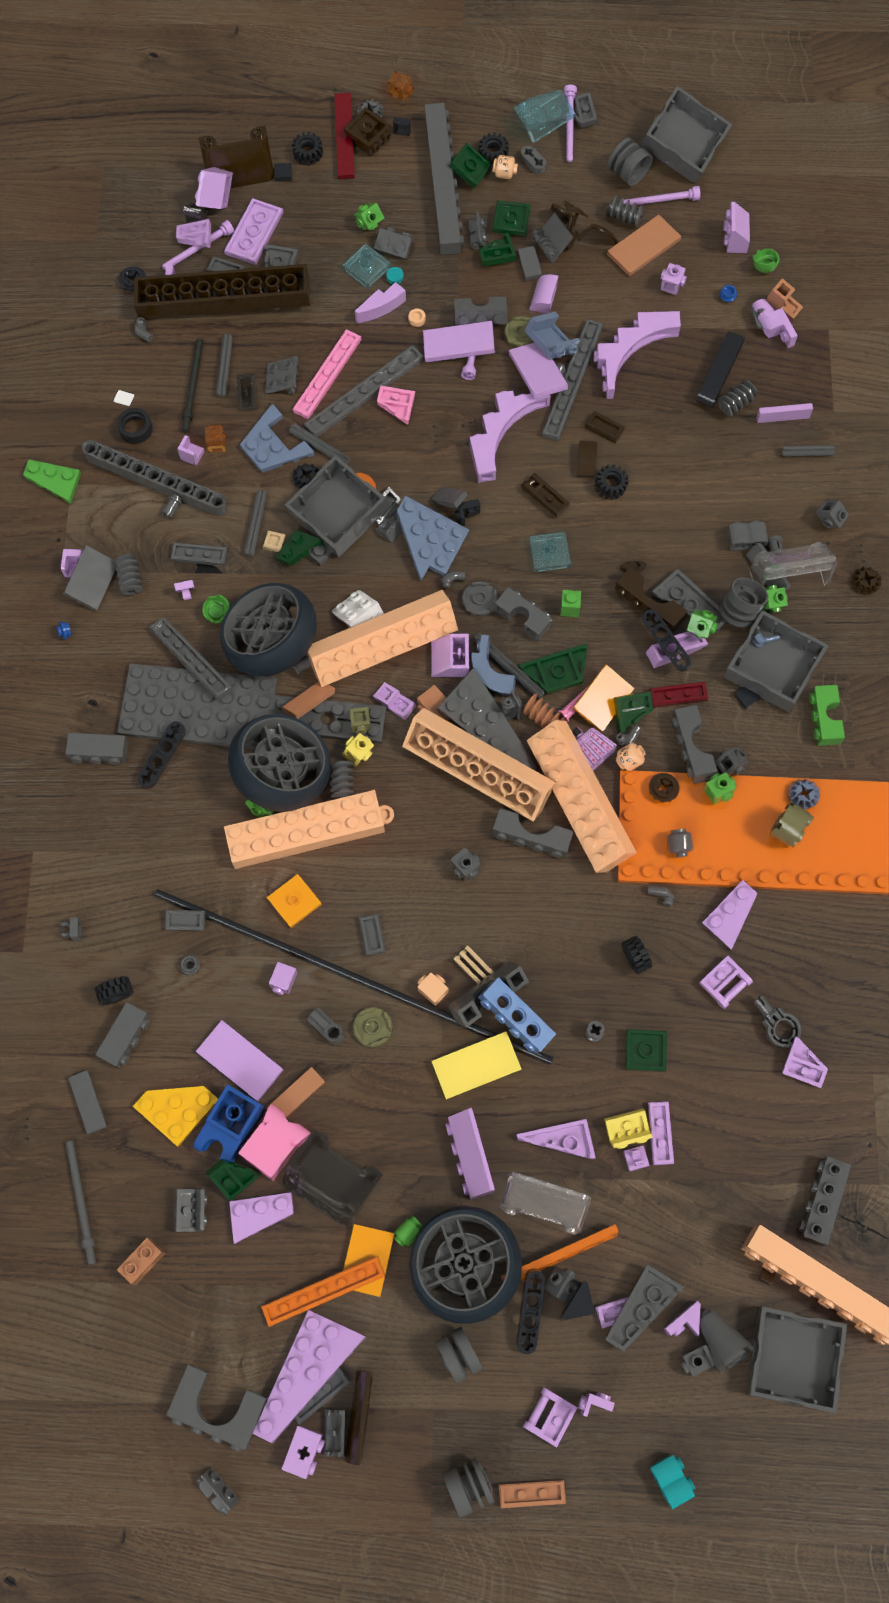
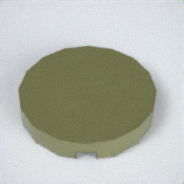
M518 316L506 324L504 335L509 345L517 348L534 343L525 332L531 318Z
M376 1007L365 1008L358 1013L354 1020V1035L358 1042L366 1047H380L392 1035V1020L388 1013Z

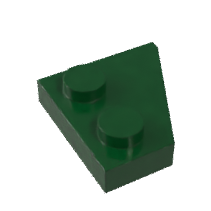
M509 232L505 233L504 238L497 241L495 239L489 245L479 249V256L483 267L516 261V254Z
M295 529L275 558L278 562L293 566L301 558L309 555V550L317 544L319 547L322 546L323 541L321 538Z
M651 691L614 697L618 733L626 732L629 726L636 724L644 715L649 714L653 710Z
M221 1159L206 1171L209 1178L229 1201L261 1176L257 1169L225 1159Z

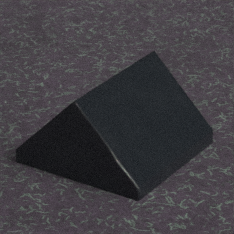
M585 1280L581 1282L576 1293L561 1314L559 1319L562 1321L595 1314L589 1285Z

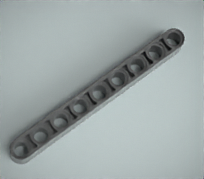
M88 440L82 445L85 458L91 464L165 495L172 496V494H175L182 499V502L213 515L223 516L228 510L225 497L218 492L98 442Z

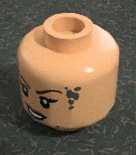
M499 155L497 159H494L493 172L497 178L509 180L513 174L517 173L518 164L515 163L514 157Z
M629 743L618 750L616 761L621 769L632 771L644 763L645 751L642 746Z

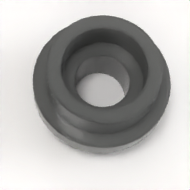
M193 955L185 956L180 962V969L186 975H193L200 968L199 960ZM193 963L194 966L193 968L188 969L187 964Z

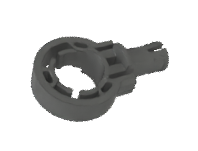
M763 994L753 1001V1004L764 1015V1019L761 1022L765 1026L766 1037L770 1043L784 1048L792 1046L795 1036L800 1038L801 1025L796 1017L789 1013H784L780 1007L773 1009ZM780 1021H785L791 1028L795 1027L796 1029L791 1030V1035L787 1039L780 1040V1042H786V1044L776 1041L780 1039L775 1032L776 1025Z

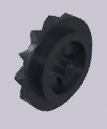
M127 267L120 273L119 283L125 291L130 290L133 292L134 281L130 282V279L146 277L145 272L141 268Z
M304 463V465H298L293 470L292 479L294 484L301 489L312 481L319 469L313 464ZM303 472L309 474L310 480L303 476Z

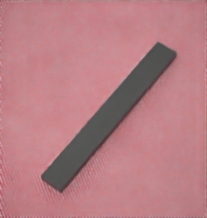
M590 319L586 320L579 338L578 349L573 353L564 376L568 389L558 392L543 429L542 437L559 441L602 331L603 323Z
M413 345L304 423V427L308 432L319 437L378 394L380 386H389L422 362L424 356Z

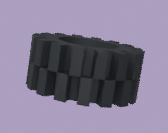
M303 132L302 136L298 134L297 138L293 139V156L299 164L302 161V165L307 163L310 166L311 162L314 165L316 160L320 161V158L323 156V148L319 136L316 137L315 133L311 135L310 132H307V135H305V132ZM304 147H313L310 151L301 150Z
M493 132V135L488 133L487 137L484 135L483 139H480L479 154L491 164H494V159H497L499 155L508 156V140H506L505 136L502 137V134L499 133L497 136L495 132ZM496 147L500 150L492 152L489 151L488 148Z
M610 464L606 465V468L603 466L596 476L594 487H597V493L600 491L599 495L601 497L603 494L605 495L604 499H608V497H610V500H614L615 497L618 499L626 491L629 476L628 474L625 475V470L621 471L620 466H618V469L615 468L616 465L614 464L612 467H610ZM613 478L618 482V485L610 486L605 482V479Z
M634 936L621 943L623 953L626 955L625 957L632 970L637 975L652 968L650 955L638 936Z
M128 976L109 979L107 982L104 981L94 988L99 1005L102 1006L123 1001V999L129 998L134 993Z

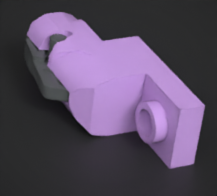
M766 299L754 302L751 313L757 329H762L768 338L780 335L781 340L786 343L788 348L794 346L798 335L783 308L774 310Z

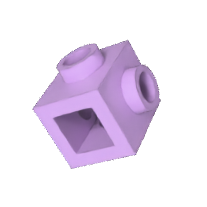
M669 263L667 269H663L661 274L662 284L660 290L677 295L680 286H684L687 276H684L686 268Z

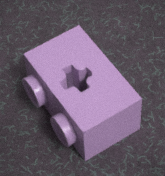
M298 1425L281 1470L307 1479L308 1475H313L317 1462L314 1461L316 1453H321L325 1443L322 1440L323 1434ZM305 1446L308 1447L307 1452L310 1453V1456L301 1458L302 1453L299 1450L304 1449Z

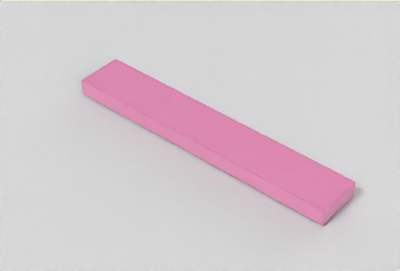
M347 329L345 330L294 406V413L309 420L361 341V336Z

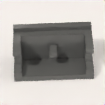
M325 1409L324 1455L326 1457L345 1456L347 1410Z

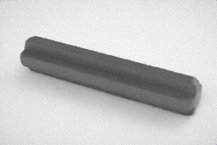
M833 445L782 446L781 448L782 456L834 455L835 446Z

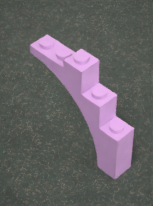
M680 311L638 312L637 319L633 321V328H618L617 335H614V343H600L597 345V351H594V362H597V369H601L602 377H605L602 389L603 392H606V399H613L617 374L625 361L634 352L653 341L679 336L681 327Z
M513 391L496 393L495 405L497 413L490 412L483 415L482 425L485 434H476L470 437L469 446L478 483L496 480L495 455L505 432L524 415L536 409L550 406V395L534 399L532 394L514 396Z

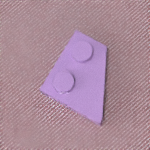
M206 219L178 225L176 229L178 243L210 248V220Z
M795 1036L782 1073L821 1088L828 1068Z

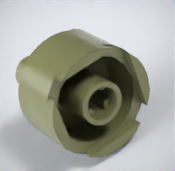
M790 801L785 807L786 811L780 814L773 825L770 835L786 845L794 847L805 834L804 829L811 824L814 816Z

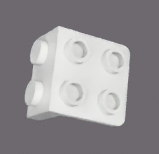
M361 590L353 592L346 600L339 603L332 610L333 615L346 623L349 628L384 614L379 603Z

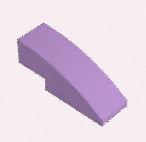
M396 282L384 293L378 289L355 310L356 322L370 321L393 311L406 301V290Z
M692 632L675 635L688 655L707 646L706 639L698 638ZM658 643L651 645L646 651L654 668L671 662ZM674 643L667 646L668 652H674L677 649V645Z

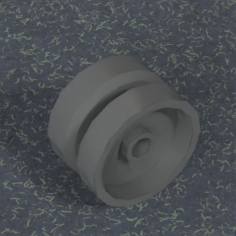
M462 1327L452 1331L451 1336L456 1344L452 1347L449 1339L445 1336L435 1341L441 1353L440 1357L448 1373L451 1372L456 1384L464 1381L467 1377L462 1367L465 1363L472 1374L483 1370Z

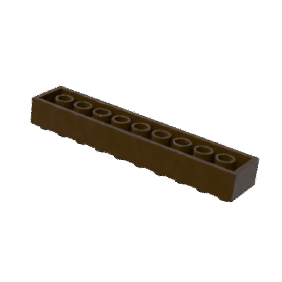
M307 264L134 277V308L138 318L142 317L144 319L310 306V277Z

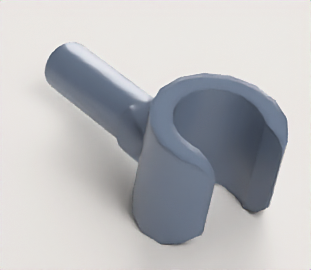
M759 633L752 641L760 648L767 642L780 639V636L775 635L764 638Z

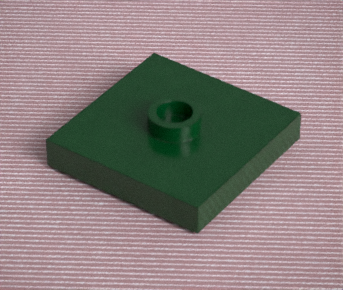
M467 142L449 164V167L474 189L492 166L489 161Z
M497 200L492 232L503 234L509 232L511 235L526 236L531 204Z
M626 1029L625 1070L666 1072L667 1031Z

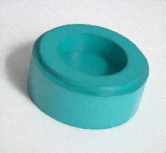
M399 267L388 269L386 273L387 281L392 285L395 282L397 284L402 283L404 279L402 269Z

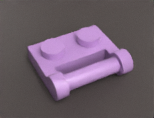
M727 956L699 984L725 1009L729 1002L745 986H749L753 981ZM737 975L740 981L722 996L719 992Z
M543 1387L540 1392L542 1395L529 1420L525 1421L523 1427L557 1447L577 1407ZM551 1399L555 1403L542 1428L539 1429L535 1425L547 1402Z

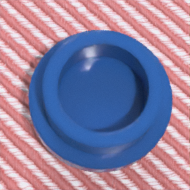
M726 285L720 290V298L725 302H732L737 297L736 288L732 285Z
M60 621L59 626H56L59 637L65 640L71 636L68 622L63 623Z

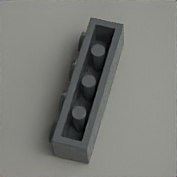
M829 1156L819 1160L816 1169L819 1174L817 1180H813L810 1189L813 1194L811 1200H807L804 1209L807 1214L805 1220H801L798 1229L801 1232L800 1238L821 1246L828 1245L851 1168L850 1164Z

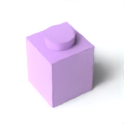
M277 962L269 981V986L273 988L272 991L279 995L290 993L298 974L296 968Z

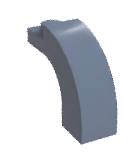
M481 635V640L478 639L477 651L479 653L472 652L473 668L488 689L500 695L510 696L512 690L515 692L516 677L515 675L497 673L490 667L489 649L491 638L489 635Z

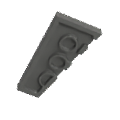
M647 1264L605 1340L624 1352L684 1287Z

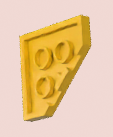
M204 1086L146 1091L133 1107L179 1147L212 1110L218 1098Z

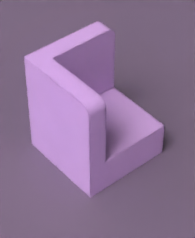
M185 435L178 447V453L182 461L197 466L204 454V448L192 444L189 436Z
M63 549L61 571L64 577L71 576L82 550Z

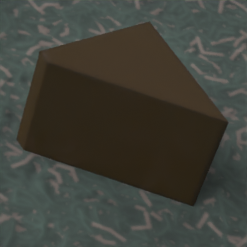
M763 1268L758 1279L768 1285H772L776 1272L771 1273Z

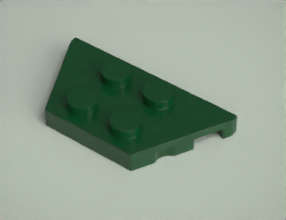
M587 643L519 664V668L539 685L547 695L581 685L583 683Z

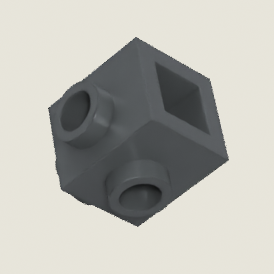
M825 499L816 512L826 528H840L849 516L841 501L834 499Z
M738 747L725 749L715 761L722 773L726 772L728 776L741 774L745 770L744 766L749 763L745 753Z
M465 847L450 859V865L454 868L452 871L459 879L463 878L465 882L469 878L471 880L480 873V859L475 853L471 854Z
M556 1266L546 1281L544 1289L568 1305L581 1282L574 1278L576 1274L565 1267L562 1270Z

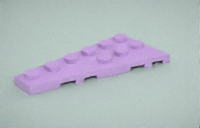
M308 1310L252 1434L274 1443L290 1425L291 1421L304 1409L312 1397L319 1392L366 1337Z

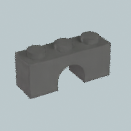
M506 296L489 297L488 304L484 306L474 305L471 298L454 299L455 326L492 321L493 324H507Z
M508 587L495 602L494 611L508 621L516 614L525 615L528 620L524 623L523 632L537 642L552 625L550 614L538 609L532 601L524 599L517 590H512Z

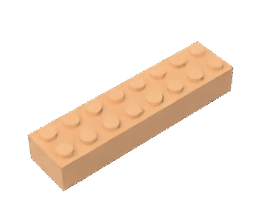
M440 590L312 643L307 654L314 674L321 687L453 633L458 630L451 602L444 591Z
M425 708L414 716L402 746L533 822L542 812L556 783Z
M555 720L526 740L545 777L556 782L552 790L596 873L608 872L636 854L634 846L567 722Z
M375 790L224 826L231 861L235 869L385 832Z
M762 1225L752 1228L741 1247V1250L745 1251L744 1255L752 1261H760L763 1263L762 1267L771 1273L777 1272L781 1275L780 1279L787 1284L792 1285L793 1283L800 1287L799 1291L808 1297L813 1296L818 1299L817 1303L824 1308L829 1309L830 1307L837 1311L836 1315L839 1318L854 1322L856 1329L865 1334L866 1332L874 1335L873 1339L881 1345H889V1307Z

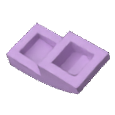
M385 682L373 696L379 703L404 720L416 708L415 702L400 694L399 690Z

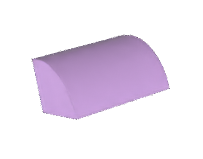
M547 274L538 279L529 308L530 311L544 314L550 313L558 285L557 275Z

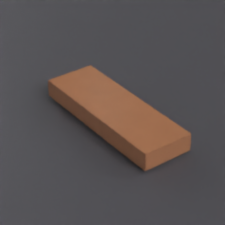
M317 682L284 705L282 710L287 715L299 719L335 693V688L329 684L321 687L320 683Z
M311 1067L271 1104L283 1111L287 1118L315 1093L325 1081Z
M564 1480L499 1484L500 1508L566 1504Z

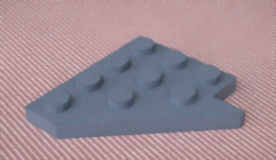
M405 496L396 514L419 580L422 581L428 568L442 576L446 575L469 529Z

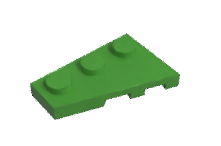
M28 460L23 476L30 482L47 489L53 495L59 496L65 502L71 504L81 472L73 468Z

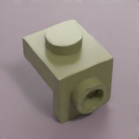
M369 708L349 709L352 733L364 734L367 731H371Z

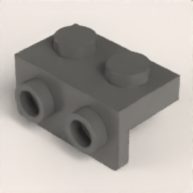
M380 228L374 249L407 259L411 245L415 240L411 238V234L406 232L398 234L395 233L393 228Z
M204 1188L175 1189L174 1232L204 1231V1227L207 1225V1216L204 1214L207 1194Z

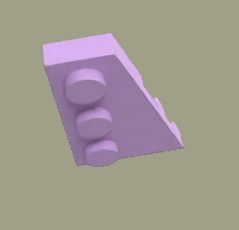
M742 880L702 922L731 950L753 905L757 892Z
M292 1193L230 1201L234 1244L293 1215Z

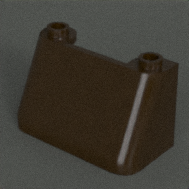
M266 126L253 128L250 132L251 140L217 145L216 139L212 136L198 137L204 168L216 167L232 172L230 188L271 181L274 177V170Z

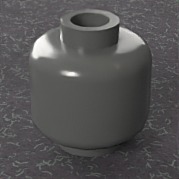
M686 829L672 830L671 834L667 836L669 853L676 854V858L688 856L687 852L693 850L692 834L686 832Z

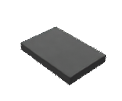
M87 545L84 546L62 594L96 611L116 570L115 561Z

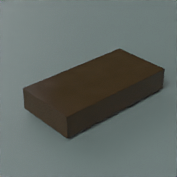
M595 411L585 424V428L615 444L625 429L624 426Z

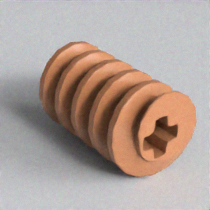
M537 693L528 700L523 711L525 715L529 714L531 720L535 719L537 725L541 723L540 728L542 729L555 720H565V717L559 719L560 712L555 715L553 714L554 707L549 710L547 709L548 702L542 705L543 698L536 700Z

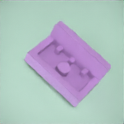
M597 1392L596 1396L586 1393V1396H581L578 1408L581 1409L580 1414L587 1417L591 1404L612 1412L615 1403L610 1401L611 1396Z

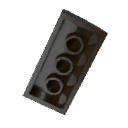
M356 1370L345 1462L360 1466L363 1459L373 1372Z

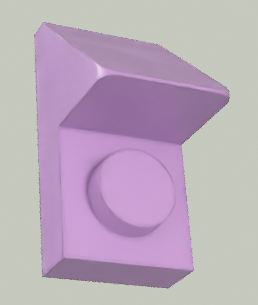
M698 1301L691 1304L663 1328L668 1336L672 1334L675 1336L679 1335L685 1329L683 1326L685 1323L695 1336H699L701 1304Z

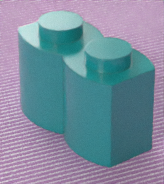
M669 1454L649 1466L665 1500L672 1510L695 1497L693 1490L696 1488L690 1477L686 1478L682 1470L685 1467L679 1456L675 1458L673 1454Z

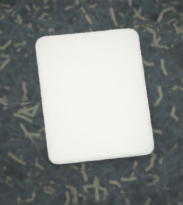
M118 390L114 402L130 406L134 394Z

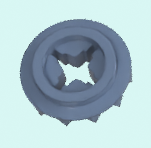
M798 779L789 789V798L791 802L799 807L809 809L814 807L819 801V788L814 782H810L807 779ZM802 789H804L805 792H810L807 797H805V795H799L802 792Z

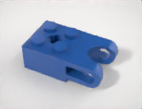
M226 1085L196 1138L194 1149L204 1152L213 1142L220 1141L223 1151L219 1160L225 1159L235 1162L239 1151L247 1142L266 1106L237 1089ZM235 1110L239 1111L238 1117L234 1115Z

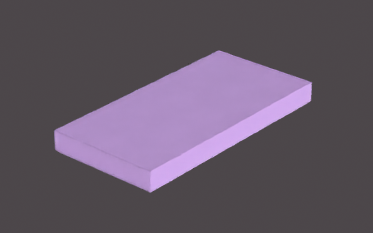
M252 198L224 250L225 255L256 265L284 213L283 208Z
M492 321L423 330L426 362L495 353Z
M535 342L509 350L512 361L534 399L568 389V384L553 359L550 360Z
M222 1020L196 1050L200 1056L257 1102L284 1071Z

